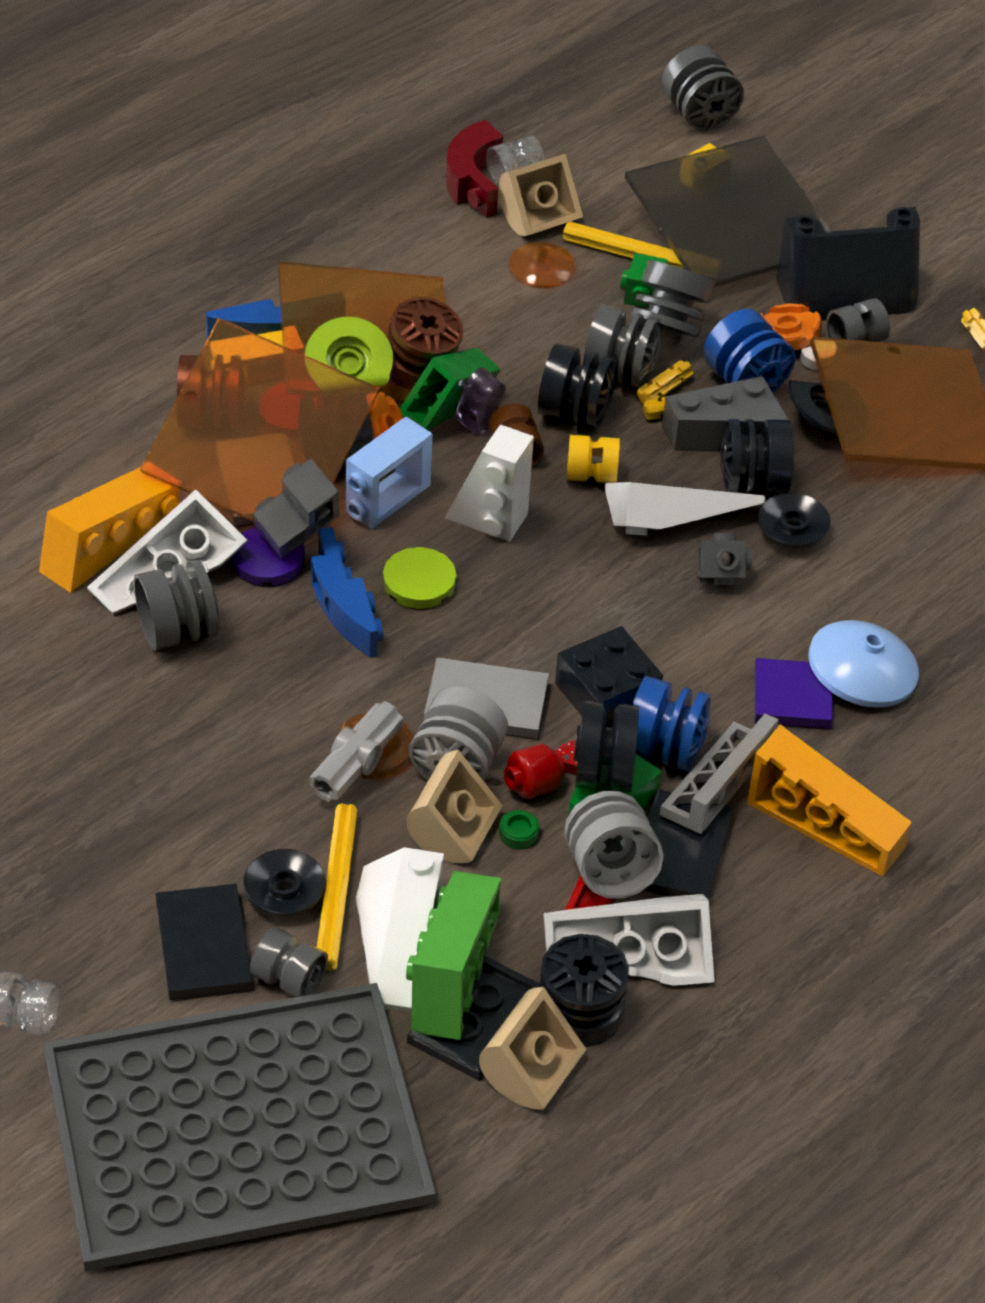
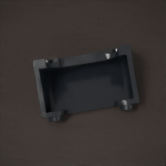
M901 207L890 211L886 218L887 227L824 232L821 223L809 215L785 217L776 277L785 304L805 305L809 307V312L815 313L816 311L819 313L821 320H827V315L831 310L849 305L854 306L855 303L873 298L881 301L888 315L913 311L917 306L919 298L920 217L916 208Z

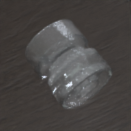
M529 135L515 139L511 144L505 142L489 147L486 160L490 176L499 187V180L503 173L543 161L545 156L537 138Z
M1 969L0 1026L12 1028L17 1023L22 1032L46 1037L53 1027L61 1000L60 985L36 978L28 983L26 975Z

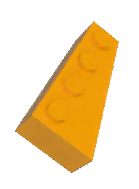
M149 462L47 511L39 572L69 593H72L136 544L179 505L181 482Z
M782 725L775 729L755 754L747 801L748 805L884 877L907 846L912 824L909 819Z

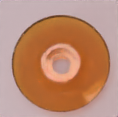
M534 242L525 244L512 253L509 259V269L511 274L525 285L535 288H553L566 283L572 278L575 272V261L573 256L563 247L547 242Z

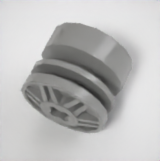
M448 687L439 691L433 698L424 716V721L417 729L416 735L409 745V758L414 768L426 780H429L440 759L448 752L459 750L484 781L488 774V769L493 764L494 756L499 751L507 735L508 720L504 711L495 701L481 692L466 687Z
M602 791L587 796L574 806L566 819L564 837L584 883L593 893L605 898H626L640 893L653 883L661 871L664 855L661 843L650 826L648 818L645 816L642 807L632 796L620 791Z

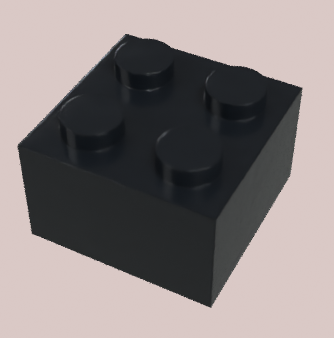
M622 626L563 650L557 655L555 677L557 687L581 716L584 700L604 702L607 708L605 727L609 728L613 726L614 711L619 704L633 705L637 691L645 676L663 680V674Z

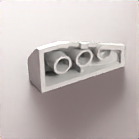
M632 482L605 484V492L613 525L626 527L625 534L647 536L648 529H663L762 504L765 501V496Z
M194 490L94 580L87 589L114 615L136 605L133 584L135 574L161 569L170 584L172 583V566L181 564L186 571L187 562L193 560H200L206 573L221 567L247 543V539L197 490Z
M404 847L363 866L356 895V907L361 926L362 944H364L369 984H378L384 1009L412 1013V981L406 979V968L410 955L417 954V942L420 932H427V922L431 908L437 909L439 890L443 883V853Z
M703 894L661 897L543 913L546 952L552 944L563 937L576 934L597 935L613 942L624 953L629 965V975L657 980L660 983L673 986L714 982L709 902Z

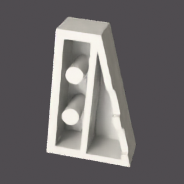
M500 425L482 450L445 519L510 542L528 515L534 436Z

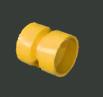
M570 435L566 480L586 482L589 477H594L597 483H617L620 438L600 437L597 442H593L590 436ZM592 455L602 457L601 463L592 464Z

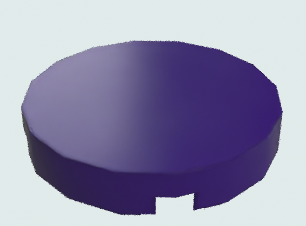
M253 527L241 533L247 539V543L231 557L233 570L241 579L253 585L262 586V582H272V586H276L293 580L302 571L305 551L302 543L281 559L256 527Z

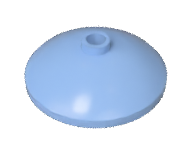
M847 620L828 624L815 634L809 647L808 659L817 679L832 693L854 704L875 708L897 705L910 697L919 679L917 661L907 645L889 630L873 623Z

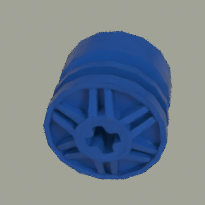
M753 309L735 311L718 322L709 333L703 348V357L706 364L719 377L725 379L726 384L763 376L772 393L779 389L788 379L796 359L794 348L779 333L775 332L772 326Z
M645 676L633 702V705L639 706L636 754L645 760H650L658 745L662 746V764L671 766L677 751H679L677 769L688 772L706 739L710 723L711 694L699 692L691 707V688L685 687L677 701L673 702L671 701L672 683Z

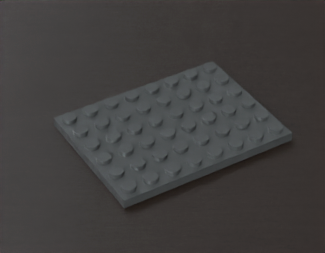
M377 983L43 1042L85 1271L435 1203L436 1193Z

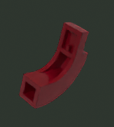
M484 119L466 127L451 141L447 151L446 187L450 197L457 205L469 201L473 208H476L482 215L488 218L497 214L499 188L481 171L502 162L504 136Z

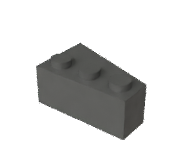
M763 376L666 396L662 429L674 450L719 451L728 419H739L741 435L745 419H753L756 435H761L765 420H788L765 379Z

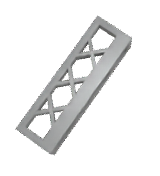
M764 714L752 729L733 722L661 805L659 815L702 834L752 774L755 754L775 731L779 719ZM735 737L742 740L736 748L732 744ZM715 761H724V762L720 765V767H719L718 769H716V767H715V765H714V762H715ZM706 782L698 791L696 783ZM691 803L690 813L676 806L678 804Z

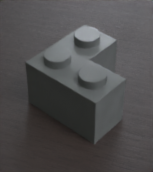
M309 459L304 464L298 462L292 465L284 473V478L281 480L282 493L275 498L270 496L261 501L255 508L256 512L253 513L254 526L281 559L315 535L318 529L326 527L340 516L339 492L312 459Z

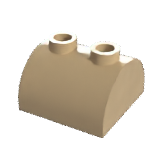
M566 154L514 169L501 175L499 180L501 206L509 225L518 235L528 236L583 218Z
M459 750L446 753L440 759L407 817V829L412 839L424 851L443 853L444 861L468 863L473 861L503 805Z
M537 987L528 990L481 1052L479 1064L488 1082L504 1097L526 1108L544 1109L584 1054L586 1048L545 988Z

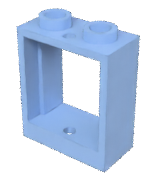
M404 417L346 459V512L353 519L361 521L373 529L431 485L433 434L408 417ZM395 468V472L379 483L380 478Z

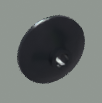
M784 493L769 498L761 506L758 515L759 526L763 533L776 543L789 547H807L820 542L828 534L831 524L830 515L820 502L809 496L797 493Z
M277 849L260 855L251 862L244 875V891L248 900L257 909L275 916H293L311 909L321 899L325 889V875L320 864L308 854L292 849Z

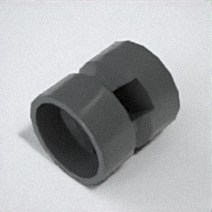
M876 298L855 303L854 306L849 305L831 310L827 315L826 322L829 338L836 350L841 353L860 348L863 344L870 345L884 341L890 333L888 313L881 301Z
M273 927L258 944L250 964V973L271 986L280 983V988L292 997L311 995L315 992L325 974L328 954L311 944L302 943L299 945L297 937L278 927Z

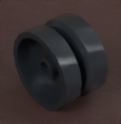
M584 700L581 725H577L574 762L578 763L575 787L596 789L600 784L602 765H609L608 786L610 790L631 792L639 706L619 704L614 711L613 728L605 727L607 708L604 702Z

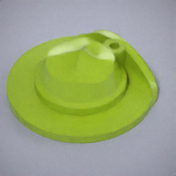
M339 317L319 326L309 338L305 350V366L310 379L322 394L329 397H337V393L363 390L364 394L383 388L389 381L393 365V351L386 335L373 323L357 317Z

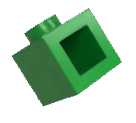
M638 253L634 254L630 269H624L621 277L620 289L625 290L624 304L649 308V305L635 299L637 294L653 295L654 292L653 288L641 282L647 261L654 260L667 264V259Z

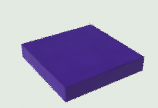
M756 658L754 723H757L764 714L779 719L778 725L831 729L832 692L817 679L809 662Z

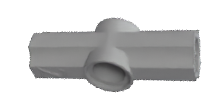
M386 701L381 704L375 703L353 729L345 727L341 730L333 743L331 754L310 776V786L315 790L318 797L327 802L333 799L338 800L361 773L369 775L375 769L382 756L383 748L403 727V716L399 714L394 705Z

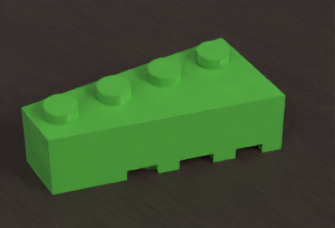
M453 871L447 886H441L437 909L431 908L429 912L427 932H420L417 942V954L410 955L407 963L406 979L412 981L411 1032L417 1031L425 1035L461 1040L464 1030L463 1011L469 1013L473 1000V995L471 994L474 980H479L485 951L489 949L500 914L501 878Z

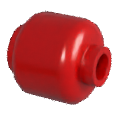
M536 744L512 752L507 761V768L504 769V780L510 790H514L521 798L533 799L556 791L560 786L561 779L564 777L565 767L557 751L552 750L545 744Z

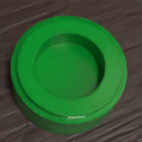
M513 810L501 818L499 837L506 846L512 849H526L533 846L538 840L539 822L532 813L524 810Z

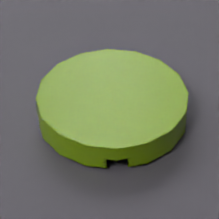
M424 547L406 548L393 554L386 561L383 570V585L388 596L390 597L391 594L397 599V603L404 607L415 609L433 608L440 605L442 599H445L447 596L449 598L453 594L457 574L451 560L435 549Z

